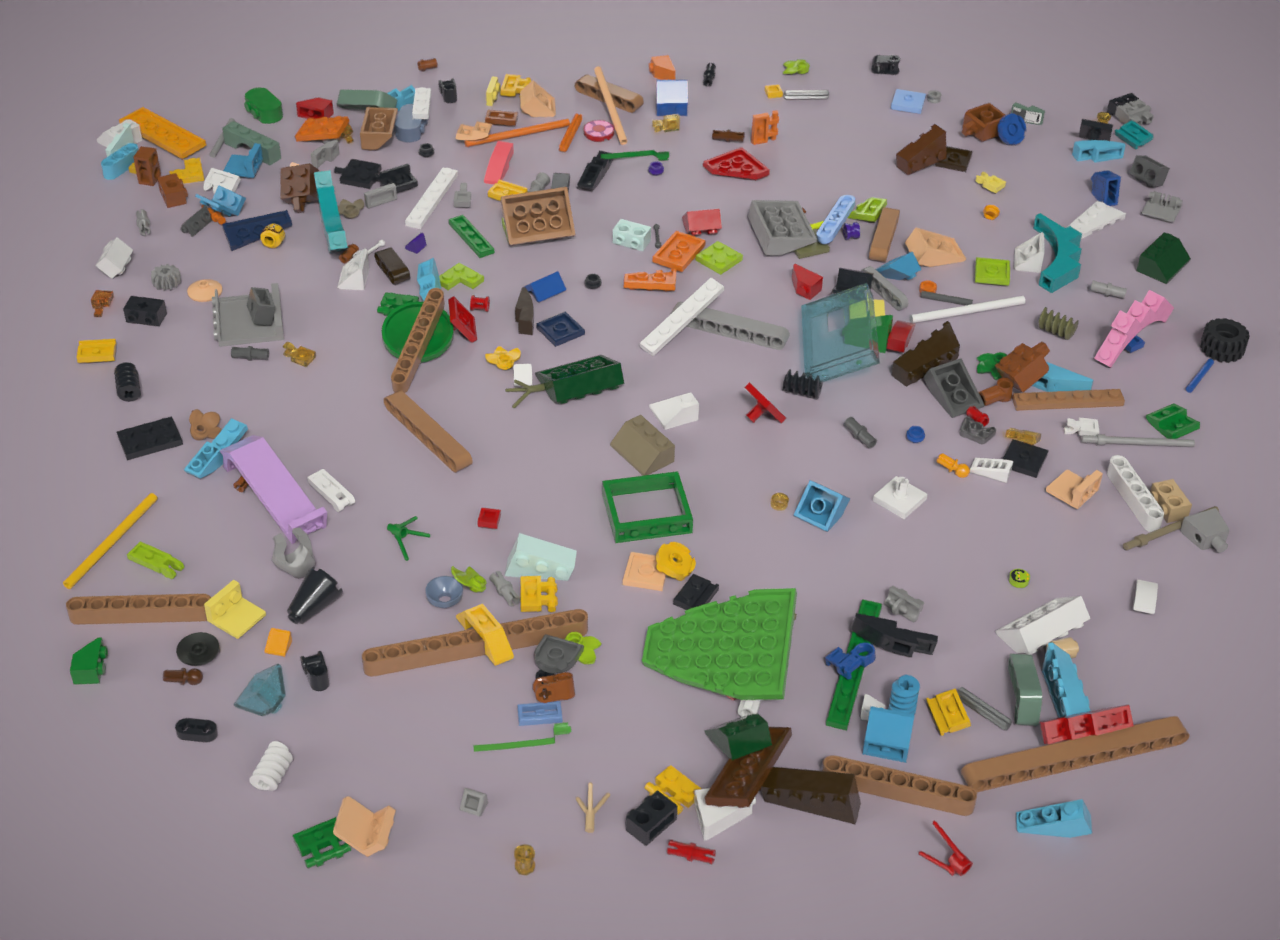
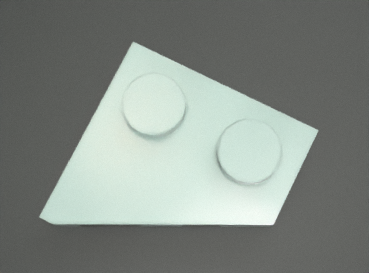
M123 124L124 130L120 135L116 134L113 141L106 148L107 157L124 145L134 143L131 124Z

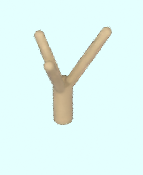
M592 782L588 783V808L580 797H576V801L586 814L585 832L587 833L594 832L595 814L610 797V793H606L593 808Z

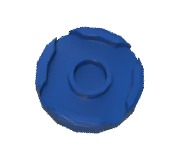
M1014 113L1003 116L998 124L999 137L1008 145L1021 143L1025 138V121L1021 116Z

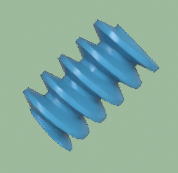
M905 674L898 680H895L892 684L888 710L915 715L920 683L915 677Z

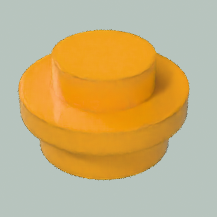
M995 205L984 207L985 218L994 220L999 216L1000 210Z

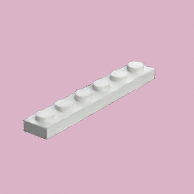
M444 167L441 169L405 220V226L417 229L423 227L457 178L458 170Z
M710 278L642 340L640 347L654 356L724 291V286Z

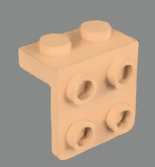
M347 796L342 800L333 833L369 857L378 851H382L387 846L396 810L387 806L373 813Z

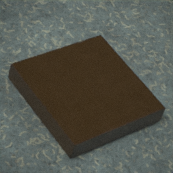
M946 146L947 159L935 163V166L966 172L973 151Z

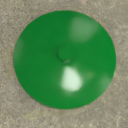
M417 301L400 305L392 310L383 322V343L386 349L398 359L424 302ZM444 309L421 362H427L439 357L452 343L454 336L453 324L450 322V316Z

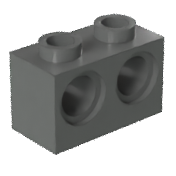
M1136 155L1129 173L1134 175L1135 179L1147 182L1146 185L1155 188L1156 186H1163L1170 168L1146 155Z

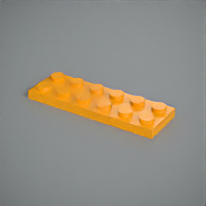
M144 107L119 119V124L128 119L140 125L141 136L144 139L181 159L207 146L206 140Z

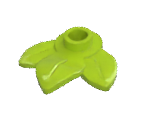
M803 59L786 61L783 63V66L787 67V69L783 71V74L807 73L810 64Z
M454 566L451 567V572L459 583L468 586L476 593L485 591L487 581L469 566L463 572Z
M578 632L569 633L564 640L584 645V651L578 661L586 665L595 663L596 655L594 649L599 648L601 642L593 636L583 637Z

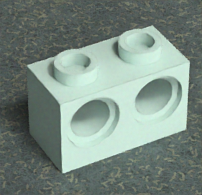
M620 219L613 229L614 244L644 251L651 241L650 226Z

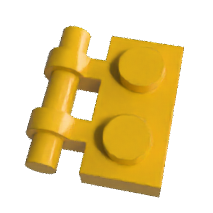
M506 74L500 89V95L512 97L516 96V93L520 94V91L531 82V78L521 79V75Z
M520 576L521 612L542 611V605H546L549 612H555L558 605V598L556 597L558 589L555 578L549 577L547 582H541V576ZM541 592H546L547 595H541Z
M672 765L655 777L657 785L651 782L645 785V789L650 792V796L658 790L678 805V815L684 809L680 804L682 803L689 808L694 804L695 790L702 789Z

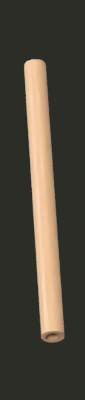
M595 67L594 72L620 144L625 145L628 140L601 67Z

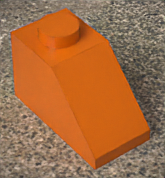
M669 55L651 57L649 71L652 72L654 78L675 80L676 70Z

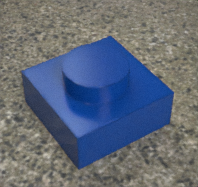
M1136 335L1125 349L1130 353L1143 348L1145 341Z

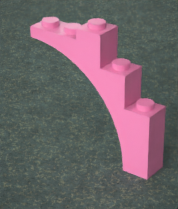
M1149 290L1142 303L1136 300L1133 302L1127 314L1121 310L1119 311L1111 325L1113 328L1094 359L1111 368L1124 348L1143 328L1155 321H1163L1165 323L1174 307L1165 297Z

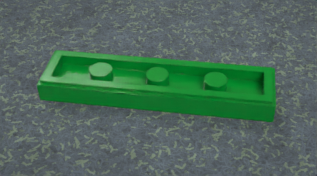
M463 214L448 219L449 225L479 258L495 253L493 246Z

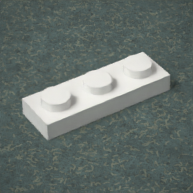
M415 88L413 119L429 118L431 88Z

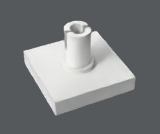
M902 476L894 477L873 496V502L902 519L908 517L927 500V493L909 484V480Z

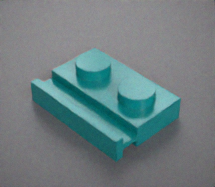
M1133 120L1121 126L1119 130H1115V135L1134 149H1138V146H1143L1153 140V134Z

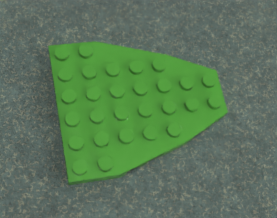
M796 588L754 589L748 591L749 595L740 598L734 595L729 597V601L718 604L717 601L700 605L684 611L685 615L676 619L669 617L661 623L648 626L642 658L643 665L681 683L740 700L784 699L797 599Z

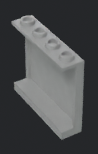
M278 283L271 284L272 292H270V295L276 307L271 325L263 326L254 324L247 308L249 295L219 298L218 291L215 289V297H212L214 339L218 340L219 347L284 340Z

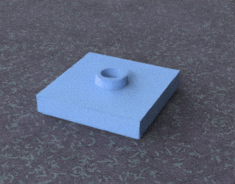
M896 89L891 109L921 114L926 93Z

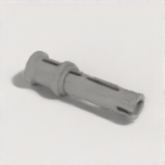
M544 172L538 173L536 180L531 183V188L528 192L544 190L545 186L550 182V177Z

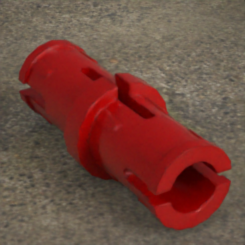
M674 840L669 841L668 845L676 847L677 850L668 848V855L685 857L687 861L691 862L698 860L710 863L711 865L714 863L715 859L706 857V855L716 856L715 849L698 847L696 843H690L689 845Z

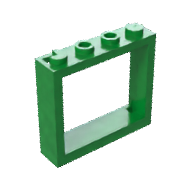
M678 471L602 481V496L615 543L693 533V517ZM675 488L683 515L624 523L619 522L613 496Z

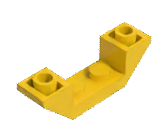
M484 604L467 609L456 615V619L465 630L473 627L481 636L485 644V654L495 666L514 658L503 627Z

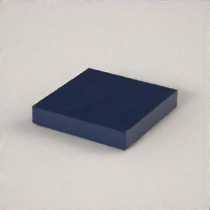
M566 311L536 323V328L555 347L585 335V329Z

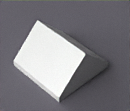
M1043 232L1015 248L1014 268L1017 271L1041 272L1044 257Z
M366 248L343 266L337 286L339 289H365L369 273L368 250Z

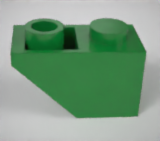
M97 637L73 654L70 674L74 685L100 684L101 675L105 674L104 659L108 657V648L104 646L102 637Z

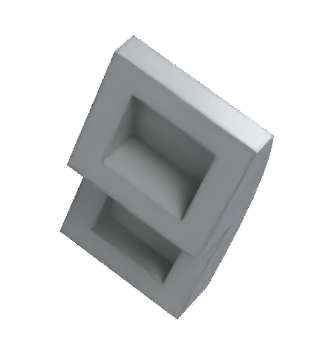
M338 141L328 142L311 153L312 165L319 168L325 161L332 162L340 154Z

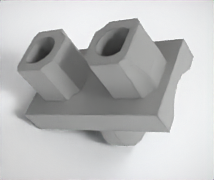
M895 586L890 587L889 595L884 602L886 606L892 609L893 614H901L912 622L917 621L924 606L922 600L911 597L907 591L902 588L898 589Z

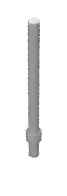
M1097 434L1096 436L1082 435L1081 437L1082 443H1096V445L1129 444L1194 447L1195 441L1190 439L1106 436L1105 434Z

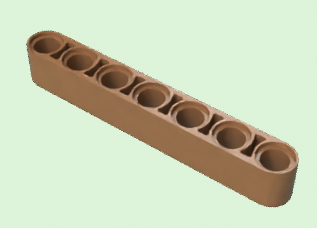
M439 288L429 290L393 370L391 382L394 392L402 390L406 393L409 390L445 307L444 293Z
M402 390L383 399L386 409L453 472L456 473L472 465L473 460L470 453Z
M208 594L84 596L69 599L66 603V608L71 623L77 625L207 621L204 604L211 597Z
M834 755L826 757L823 761L822 771L855 774L858 792L961 816L971 815L975 808L977 792L970 786Z

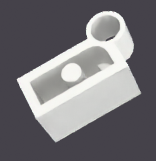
M116 237L104 247V252L95 265L110 278L115 277L117 274L120 276L126 269L124 265L131 260L130 255L133 249Z

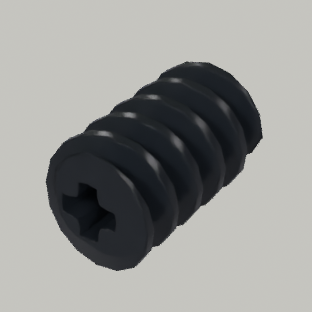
M124 362L118 364L114 370L117 396L123 401H135L141 395L138 371L132 363Z
M789 369L784 378L783 391L786 388L787 392L790 393L793 389L794 394H798L800 391L803 396L808 393V397H812L815 394V398L819 399L823 381H820L818 375L815 380H813L812 374L806 378L804 372L801 377H799L798 371L792 375L791 369Z

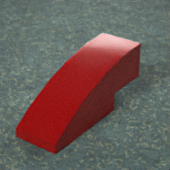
M898 320L888 337L887 349L904 353L910 342L915 324Z

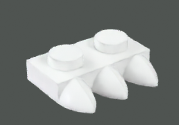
M211 168L204 181V190L207 191L213 187V193L215 194L218 185L235 192L241 178L237 175Z

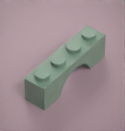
M235 121L222 128L226 145L237 149L244 144L253 148L255 143L261 144L263 163L271 166L281 159L279 142Z

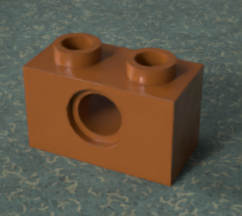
M176 173L157 177L159 191L167 208L187 204V189L184 187L182 179H179Z

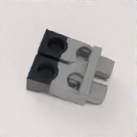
M1133 93L1109 100L1106 111L1110 116H1117L1119 121L1124 124L1131 120L1140 126L1142 122L1150 124L1154 117L1150 113L1151 107Z

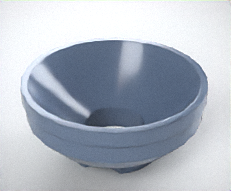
M440 576L432 579L427 584L425 593L427 600L432 605L448 608L461 600L463 586L454 577ZM443 596H448L451 598L447 602H442L439 600Z

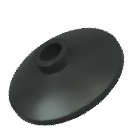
M197 632L184 637L178 643L176 653L178 659L184 664L199 666L212 661L218 655L220 646L215 636L209 633Z

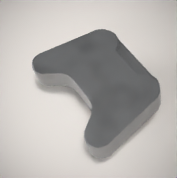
M966 417L959 434L961 437L968 438L979 444H986L996 435V428H984L980 422H972L970 417Z

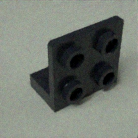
M840 267L837 284L832 289V293H836L838 297H846L848 295L853 296L855 300H863V298H867L871 293L874 273Z

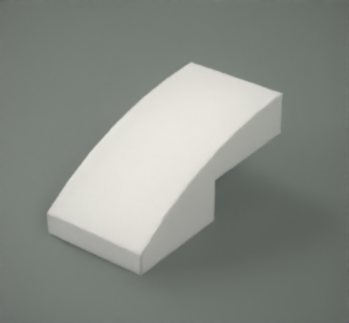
M1137 579L1133 610L1150 614L1155 613L1158 583Z

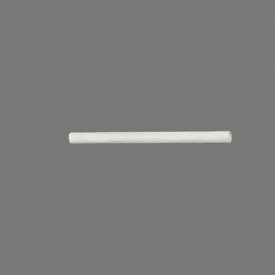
M1018 296L910 315V322L918 323L1025 304V297Z

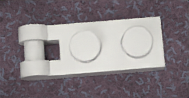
M324 469L307 477L308 483L331 503L337 512L342 511L345 506H351L355 503L353 495Z

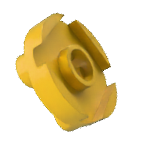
M678 542L664 543L656 553L657 570L679 581H683L692 573L696 561L694 557L692 559L689 553L691 551Z

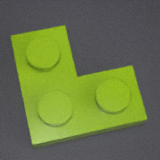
M457 263L439 276L441 287L450 290L459 283L474 289L484 282L483 275L461 263Z

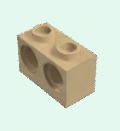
M1174 479L1152 483L1150 493L1164 511L1163 518L1167 523L1179 521L1189 516L1192 504Z

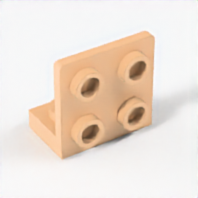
M1065 470L1046 487V492L1079 509L1099 490L1103 473L1096 470L1084 479L1070 470Z

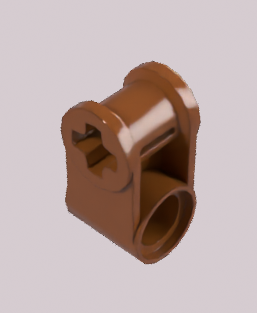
M569 672L539 677L534 680L532 685L536 699L541 703L568 700L575 697L573 674Z

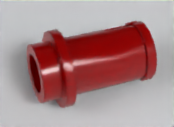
M975 406L968 408L966 412L968 417L972 418L975 422H980L984 427L989 423L986 413H982Z

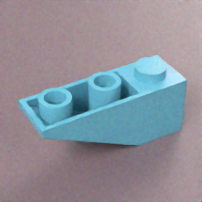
M1047 362L1049 366L1048 372L1032 385L1046 392L1091 390L1094 380Z
M1083 799L1016 812L1017 831L1019 833L1066 838L1092 834L1091 814Z

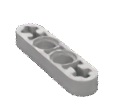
M871 266L861 270L874 273L871 288L896 310L900 311L908 307V299L905 294Z

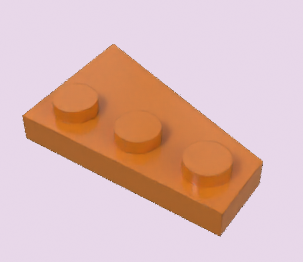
M677 268L671 269V272L664 273L662 270H656V273L648 274L647 272L627 273L624 277V288L631 290L646 289L649 291L654 289L663 291L675 290Z

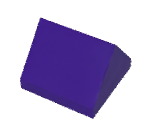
M420 233L405 246V249L417 254L425 248L427 244L424 233Z

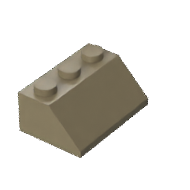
M641 414L626 421L610 443V446L642 476L649 475L673 463L675 460V445Z

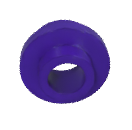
M659 161L651 162L648 167L649 173L652 175L662 174L664 172L663 164Z

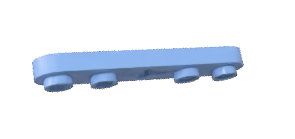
M843 195L838 199L817 231L818 242L829 244L833 241L855 207L854 196Z

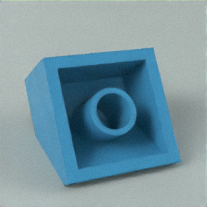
M810 480L795 510L794 516L828 532L842 517L850 498Z

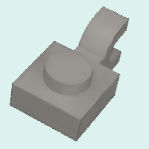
M460 183V191H455L454 207H470L471 192L467 191V183Z

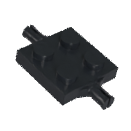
M351 159L345 168L335 166L334 173L342 174L339 178L340 184L371 189L376 181H380L379 173L382 167L378 163Z

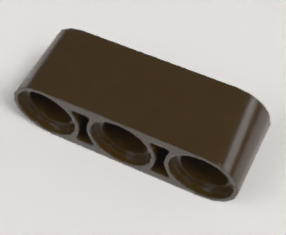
M392 247L374 253L377 265L393 285L410 280V272L407 266Z

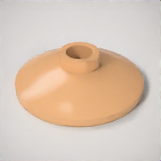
M212 279L198 280L188 287L187 294L194 301H212V297H215V289L218 291V297L221 295L222 285Z

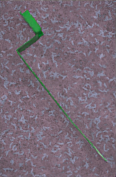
M655 150L601 154V158L614 159L654 155L660 161L669 160L670 152L663 151L658 153Z

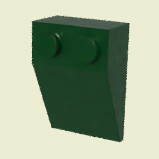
M759 714L742 716L705 730V734L731 760L772 746L768 722Z

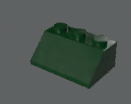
M1164 232L1140 255L1136 271L1164 284H1168L1190 262L1191 258L1179 238Z

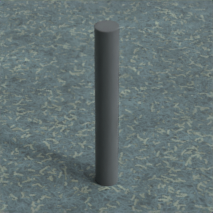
M927 291L921 292V298L960 305H971L973 303L972 299Z

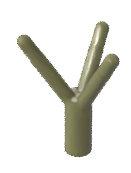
M514 380V383L523 388L505 389L506 392L526 391L512 405V408H516L530 393L545 391V385L529 386L521 381Z

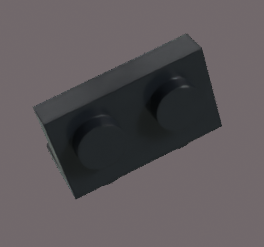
M409 164L379 173L380 186L383 187L394 183L397 193L418 186V181L410 172Z

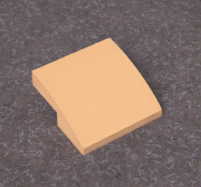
M479 121L476 122L475 126L460 124L456 133V139L477 140L485 138L489 135L492 124Z

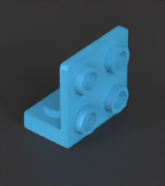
M255 143L253 148L249 150L248 156L232 154L223 171L239 177L254 178L263 161L261 144Z
M218 185L212 200L199 194L195 196L201 199L200 203L206 206L210 205L212 209L218 212L222 211V213L229 216L231 214L239 216L246 200L245 197Z

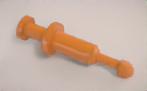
M207 207L213 221L221 225L225 223L226 219L222 216L221 212Z

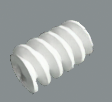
M273 741L269 744L260 760L261 762L258 763L257 768L249 779L255 788L275 791L278 784L282 780L281 777L285 775V770L288 769L289 763L293 760V756L287 746L278 741Z

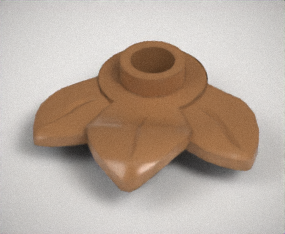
M195 409L189 417V422L192 425L190 428L191 436L199 441L205 438L215 439L222 430L217 426L220 421L219 414L216 412L203 414L199 409Z

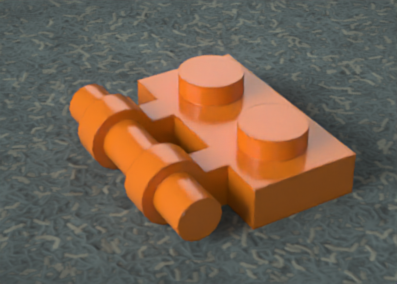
M772 111L771 116L768 113L753 115L751 134L753 145L767 143L768 137L771 140H776L778 135L777 123H779L778 111Z

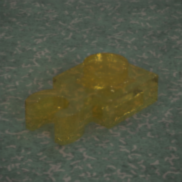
M1009 428L1006 430L1005 437L1016 438L1024 443L1034 445L1041 440V433Z

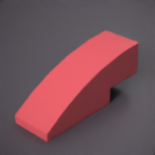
M497 142L487 167L484 183L494 185L498 183V180H503L514 154L513 143Z

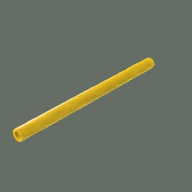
M150 493L63 581V585L67 589H71L158 500L157 496L154 493Z

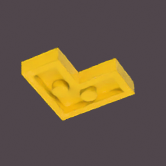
M200 158L184 160L185 169L169 171L170 174L176 173L178 178L182 179L183 184L204 181Z

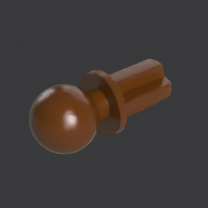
M185 668L163 671L164 682H180V685H184L185 681H187L190 685H197L203 680L202 672L196 668L190 669L188 672H186Z

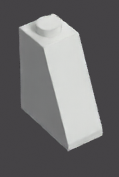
M710 788L695 790L694 806L703 840L711 839L751 815L752 807L756 804V798H754L750 807H717L715 805H706L705 796Z

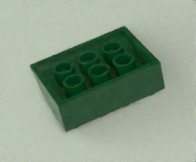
M597 355L535 372L539 382L545 385V391L550 399L558 402V404L567 403L568 399L584 398L586 394L590 393L599 394L604 389H617L619 385L625 384L621 363L604 355Z

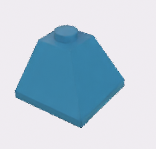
M912 251L892 259L875 270L888 279L902 280L907 278V280H910L917 276L916 273L921 268Z

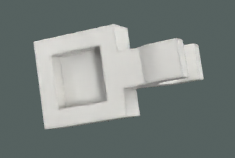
M1079 417V420L1075 421L1074 419L1067 418L1064 434H1074L1076 431H1079V435L1096 436L1099 434L1098 420Z

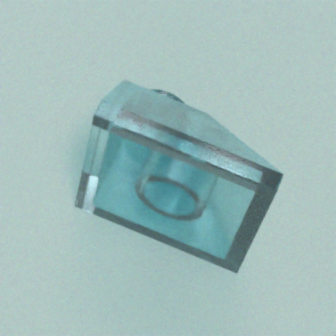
M277 663L255 674L233 705L236 708L260 716H266L270 713L275 714L282 707L281 702L286 696L281 665Z

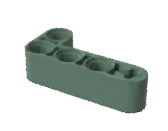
M342 89L339 92L336 105L344 109L366 110V107L396 108L397 99L378 90Z
M1010 654L1008 669L1016 697L1015 725L1038 726L1042 705V689L1033 657L1029 654Z

